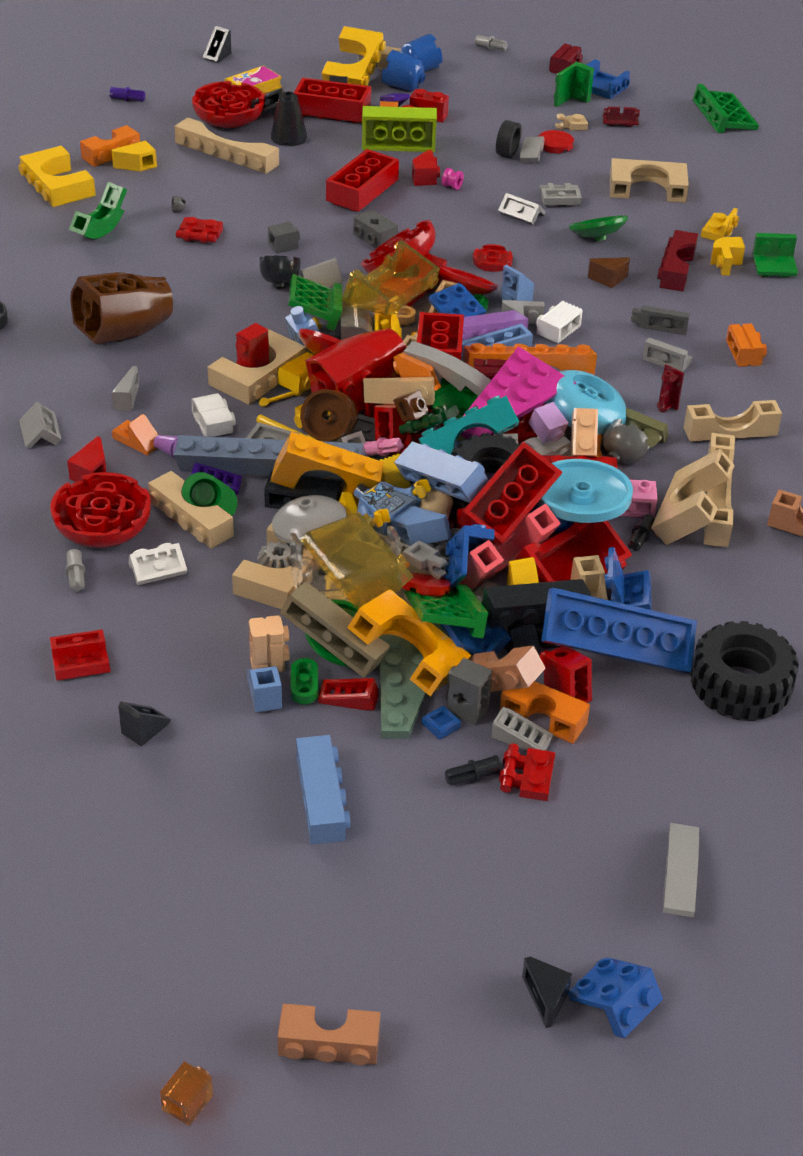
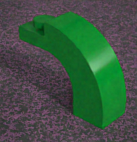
M107 182L97 208L90 214L75 211L69 230L92 239L102 238L111 232L125 211L121 209V205L127 189Z

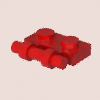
M185 217L179 227L180 230H176V238L189 242L197 240L208 244V242L215 243L223 230V222L214 219L204 220L197 219L196 217Z
M509 744L508 750L504 752L503 756L504 769L501 770L499 776L500 790L508 793L512 787L520 788L519 797L548 801L556 752L528 748L527 755L525 756L519 754V746L517 744ZM515 768L524 769L523 774H517Z

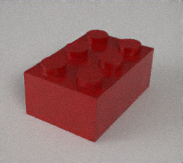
M420 312L417 343L436 348L461 360L464 315Z

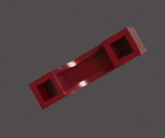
M675 230L673 237H669L657 275V279L660 280L659 288L684 292L689 270V263L684 261H693L698 233Z

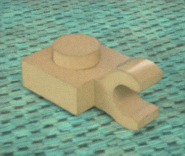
M564 114L556 115L558 120H562L561 123H555L557 129L569 128L570 131L588 130V122L584 115L574 114L567 117Z

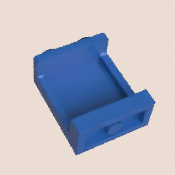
M594 59L587 64V66L594 68L593 94L612 99L628 88L630 84V71H625L617 77L599 71L601 61Z

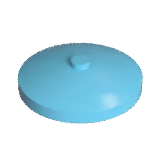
M587 459L560 460L552 464L563 472L562 475L537 503L539 507L547 504L553 514L560 519L580 523L602 522L620 516L630 507L633 486L623 472L611 465Z

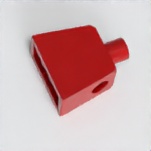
M563 646L552 651L545 650L539 655L546 668L544 670L545 686L586 703L592 701V659L572 648Z

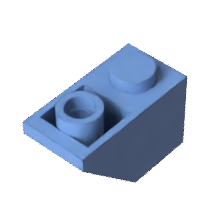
M505 265L503 267L501 302L502 300L533 301L534 283L521 272Z
M410 505L391 519L395 539L410 546L419 540L428 544L448 540L452 537L447 515Z
M277 666L246 670L255 712L282 709V685Z

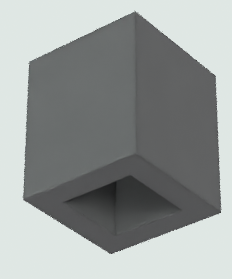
M290 221L268 226V244L276 254L298 248L300 233Z

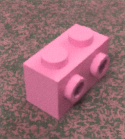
M630 480L633 486L632 502L630 507L620 516L642 517L644 515L646 517V514L655 518L658 500L656 481Z

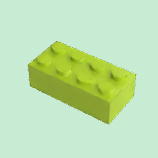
M363 106L362 150L407 152L432 150V152H435L437 108Z

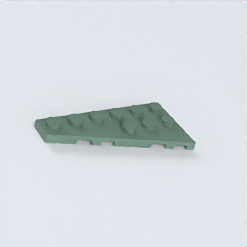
M432 623L433 625H435L438 629H440L443 633H445V634L450 638V635L448 634V632H446V631L440 626V624H438V623ZM386 634L381 636L382 640L390 645V648L380 662L381 739H409L419 716L420 707L427 696V693L413 683L410 678L424 658L421 652L406 639Z

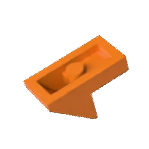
M144 414L132 422L126 420L112 430L113 439L145 455H149L157 449L154 446V439L158 433Z

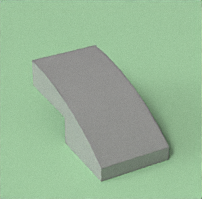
M544 136L526 137L524 139L520 154L521 163L539 162L540 153L543 152Z

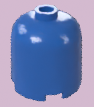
M426 34L409 41L400 50L402 53L419 59L424 66V72L439 68V64L443 62L441 48H437L434 42L436 38L432 34Z
M392 50L386 59L389 62L387 69L383 68L382 82L405 91L415 90L420 84H423L426 77L422 62L415 57Z

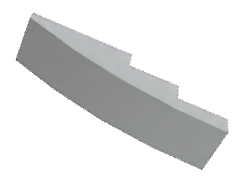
M412 341L403 351V353L432 365L438 381L443 377L460 392L467 386L479 396L491 381L475 368L436 348Z
M670 823L664 879L663 913L694 918L699 858V827Z

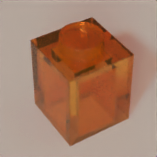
M184 1061L160 1091L162 1110L190 1126L213 1096L212 1077L204 1068L200 1066L194 1067Z

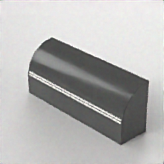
M342 301V314L340 316L341 340L374 331L373 317L366 306L358 302Z

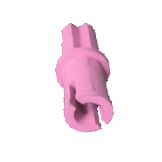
M382 437L377 441L365 442L364 448L367 456H387L389 453L400 452L404 448V444L401 443L400 438L387 439Z

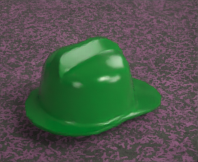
M197 472L190 475L184 481L182 497L187 503L198 507L218 505L231 516L235 514L237 509L235 492L214 476L205 472Z

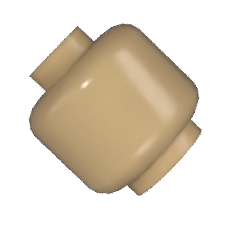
M431 489L421 499L419 508L447 515L448 519L453 506V499L450 495Z

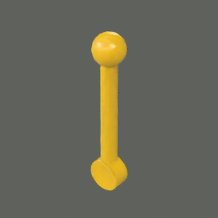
M291 391L269 399L263 397L260 399L259 405L266 407L269 403L293 395L300 396L302 392L298 394Z

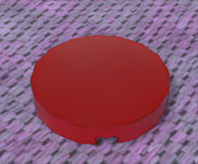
M548 130L538 136H544L543 150L549 153L560 154L563 153V150L568 152L574 145L573 136L564 131Z
M486 244L482 246V249L477 248L473 252V264L484 271L500 272L503 271L505 265L511 267L513 263L512 252L510 250L509 252L506 251V248L501 245Z
M414 572L400 574L398 583L404 590L410 591V587L416 589V593L427 596L449 594L451 583L443 578L436 579L429 574Z

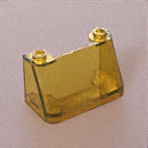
M401 240L395 244L394 248H396L393 256L388 254L381 266L366 276L358 269L350 274L342 302L350 307L388 316L396 314L405 304L428 288L432 289L437 284L440 268Z
M360 512L307 531L300 537V540L332 582L358 610L389 589L394 593L397 592L414 577L407 569L411 564L401 553L396 556L373 528L376 523L367 512L364 515Z

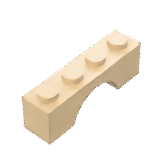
M776 400L753 401L746 411L734 417H720L712 411L710 404L687 406L683 428L689 441L710 440L711 433L734 435L735 438L741 439L778 435L782 412Z
M170 471L148 482L151 504L158 507L168 518H172L184 530L189 531L199 542H203L210 549L234 536L233 517L218 505L198 507L187 503L182 497L184 480L174 472Z
M599 555L574 558L570 580L583 579L592 597L608 600L604 577L605 571Z

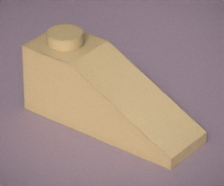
M434 377L363 379L364 403L394 404L393 400L398 396L420 390L426 405H433L435 401Z

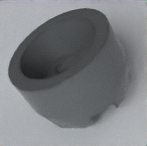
M173 196L171 202L172 212H182L186 208L185 199Z

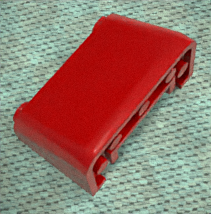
M607 520L595 523L574 522L569 529L541 544L533 542L525 546L514 560L533 557L536 564L538 581L541 583L570 580L573 559L576 557L599 555L606 574L608 571L605 565V557L608 556V548H615L622 570L627 566L626 561L632 556V553Z

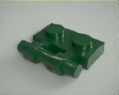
M446 404L434 408L433 412L426 413L417 420L406 421L405 424L399 426V431L401 434L408 433L411 435L418 433L424 428H435L460 413L457 405L447 407Z

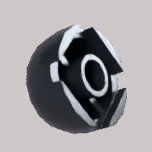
M279 255L260 257V273L267 282L273 283L274 288H285V285L290 283L292 274L299 275L300 258L293 257V260H288L287 256Z

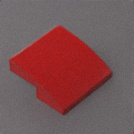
M103 629L49 637L56 680L110 672Z

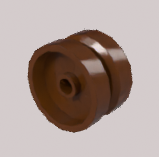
M321 389L313 392L305 399L301 407L300 420L309 436L318 441L336 442L341 437L350 435L354 431L358 422V411L355 402L349 395L341 391Z

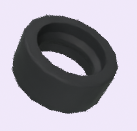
M505 120L501 124L496 139L497 154L510 158L515 155L522 134L520 123Z

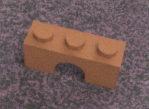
M779 489L772 502L767 525L803 537L802 496Z
M534 646L513 648L509 654L498 660L494 651L477 653L469 659L493 670L491 692L528 688L546 669Z
M283 1003L277 1037L278 1056H286L289 1059L308 1058L319 1059L322 1062L341 1061L352 1062L355 1065H376L381 1012L348 1009L347 1019L342 1027L336 1030H325L315 1022V1006Z

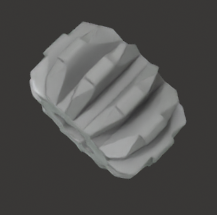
M280 540L278 543L269 542L268 546H262L257 557L258 564L270 568L289 567L300 560L297 547L291 546L290 543H281Z

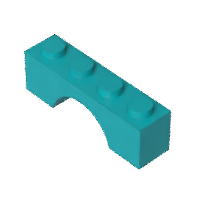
M498 395L487 401L488 405L480 409L478 406L467 410L465 412L466 416L458 420L456 417L445 421L443 423L444 426L437 430L430 428L422 433L423 437L419 438V443L421 445L426 444L438 451L440 449L451 455L457 438L465 430L481 427L490 430L494 434H502L518 426L519 420L507 396L500 398Z

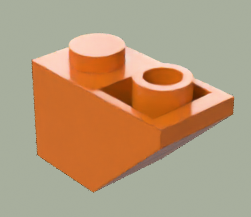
M400 353L393 357L395 360L393 362L394 369L402 378L434 377V391L441 388L432 365L405 353Z

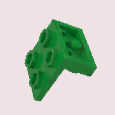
M575 62L559 72L555 78L554 106L558 107L571 98L585 103L591 101L594 68Z
M756 233L752 255L758 275L765 277L771 275L782 277L798 275L794 259L797 241L796 234Z

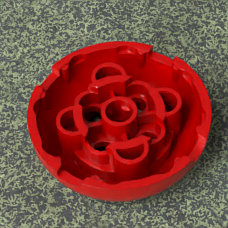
M220 81L198 88L195 91V95L192 96V106L196 115L209 125L219 128H237L252 123L260 116L264 108V94L257 87L242 82L241 85H233L232 81ZM259 98V104H256L255 108L251 109L252 101Z
M431 220L421 221L416 224L417 227L410 231L407 228L381 244L369 254L371 256L369 260L366 258L362 261L361 265L364 270L373 277L388 278L416 264L429 253L435 243L436 231Z
M100 472L83 475L81 480L72 484L67 482L61 486L53 495L50 510L57 530L71 542L89 548H108L123 544L141 532L150 516L151 499L148 490L139 486L136 479L118 473Z

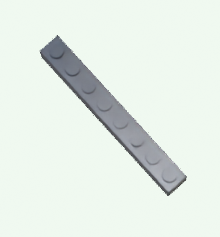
M179 435L173 455L181 471L192 472L194 463H199L234 474L270 475L286 440ZM324 442L367 457L363 443ZM311 470L302 474L317 478L342 479L337 474L324 470Z

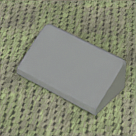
M336 258L301 270V277L326 287L333 286L334 282L342 283V276Z

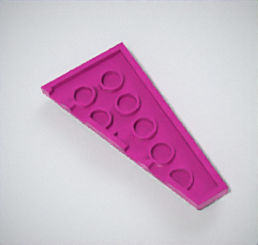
M518 346L469 409L478 406L480 409L488 405L487 401L499 395L500 398L507 396L516 416L520 418L553 398L557 394L558 381L565 375ZM474 427L465 430L460 435L468 440L469 437L474 435L480 437L483 433L491 434L493 432L485 428Z

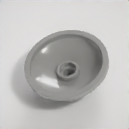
M322 495L304 496L282 506L273 517L272 527L274 534L286 543L295 545L315 544L339 533L346 524L347 514L345 507L333 498Z

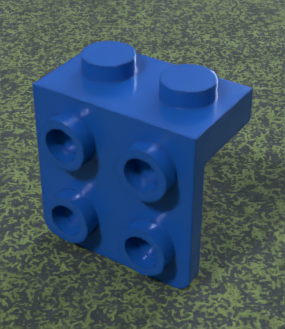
M460 283L429 296V302L439 313L463 314L464 317L486 313L482 305Z
M481 524L464 525L448 540L446 555L449 556V565L445 568L447 573L444 578L451 583L450 588H454L466 577L468 552H471L488 540L490 542L494 540L493 529H486V526Z
M608 548V556L605 557L608 573L604 577L607 589H612V601L652 610L651 575L649 570L624 574L615 548Z
M486 622L484 638L473 637L466 627L440 624L448 632L457 647L463 648L472 655L494 651L497 655L511 640L504 627L490 628L488 622Z
M608 957L599 960L568 992L571 1001L605 1010L614 1035L625 1038L663 1000L651 968Z

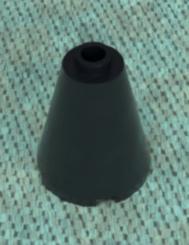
M286 91L279 96L271 130V140L283 146V143H289V146H297L306 141L307 131L298 96L291 91Z

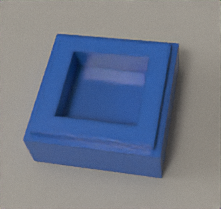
M444 705L422 717V724L439 740L461 728V721Z

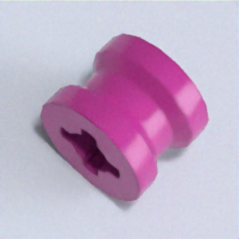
M451 168L445 169L442 176V186H450L454 190H459L463 183V172H455Z

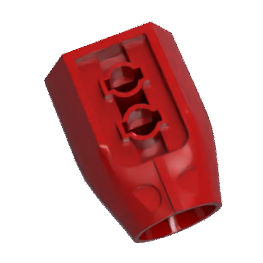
M390 328L361 333L343 339L305 360L312 393L321 389L341 391L350 396L359 412L365 409L363 379L401 378V375H398L394 369L393 362L395 360L393 357L403 353L407 347L401 337Z

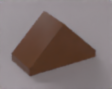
M589 258L587 276L593 281L613 288L628 277L630 258Z

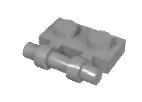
M547 183V185L539 186L543 205H581L582 197L578 185H571L570 183L554 185L553 183Z

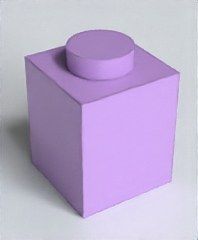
M554 402L534 409L528 422L543 444L561 439L568 425V421Z

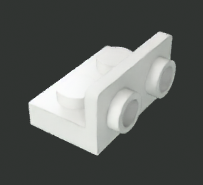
M164 543L150 550L138 549L129 555L128 564L133 569L137 586L187 574V567L179 543Z

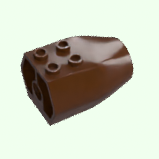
M123 272L80 276L77 278L70 295L73 324L94 344H103L110 341L120 342L124 339L138 337L167 320L173 311V295L165 277H150Z

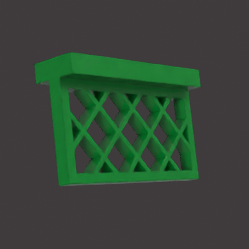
M697 84L692 100L717 133H724L725 128L758 130L759 124L733 93L708 91L704 84Z
M292 274L288 306L293 308L296 306L303 307L304 312L326 320V328L334 331L342 314V285L334 282L331 289Z
M458 583L455 592L450 591L449 594L442 596L421 595L416 593V589L410 587V591L404 590V594L422 622L466 627L473 637L484 638L488 611L467 584Z

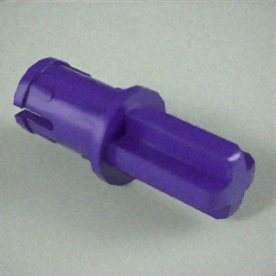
M110 87L109 93H112L109 95L110 98L125 99L127 102L128 100L145 101L146 97L145 91L134 90L129 87Z

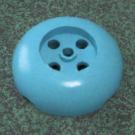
M560 371L565 376L558 381L557 394L544 402V404L554 402L568 421V426L572 427L574 408L598 409L597 435L604 434L615 419H622V424H625L627 420L626 404L619 392L603 379L584 371Z

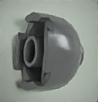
M615 419L603 435V447L607 457L617 458V464H634L650 449V446L646 444L648 437L634 424L630 426L622 424V419Z

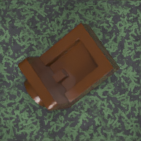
M420 390L398 396L393 400L402 422L409 419L417 420L429 412Z

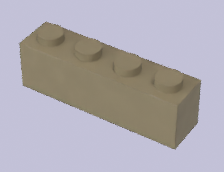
M308 582L303 583L289 595L280 611V614L363 678L380 664L390 648V645L381 638H377L367 645L347 628L353 617Z

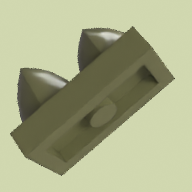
M629 408L626 409L627 420L625 425L630 426L634 424L648 437L646 444L650 448L654 447L658 442L665 444L669 437L667 424Z

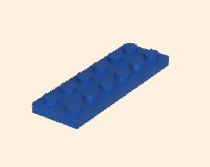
M550 588L548 590L541 642L681 673H691L697 621L575 592Z

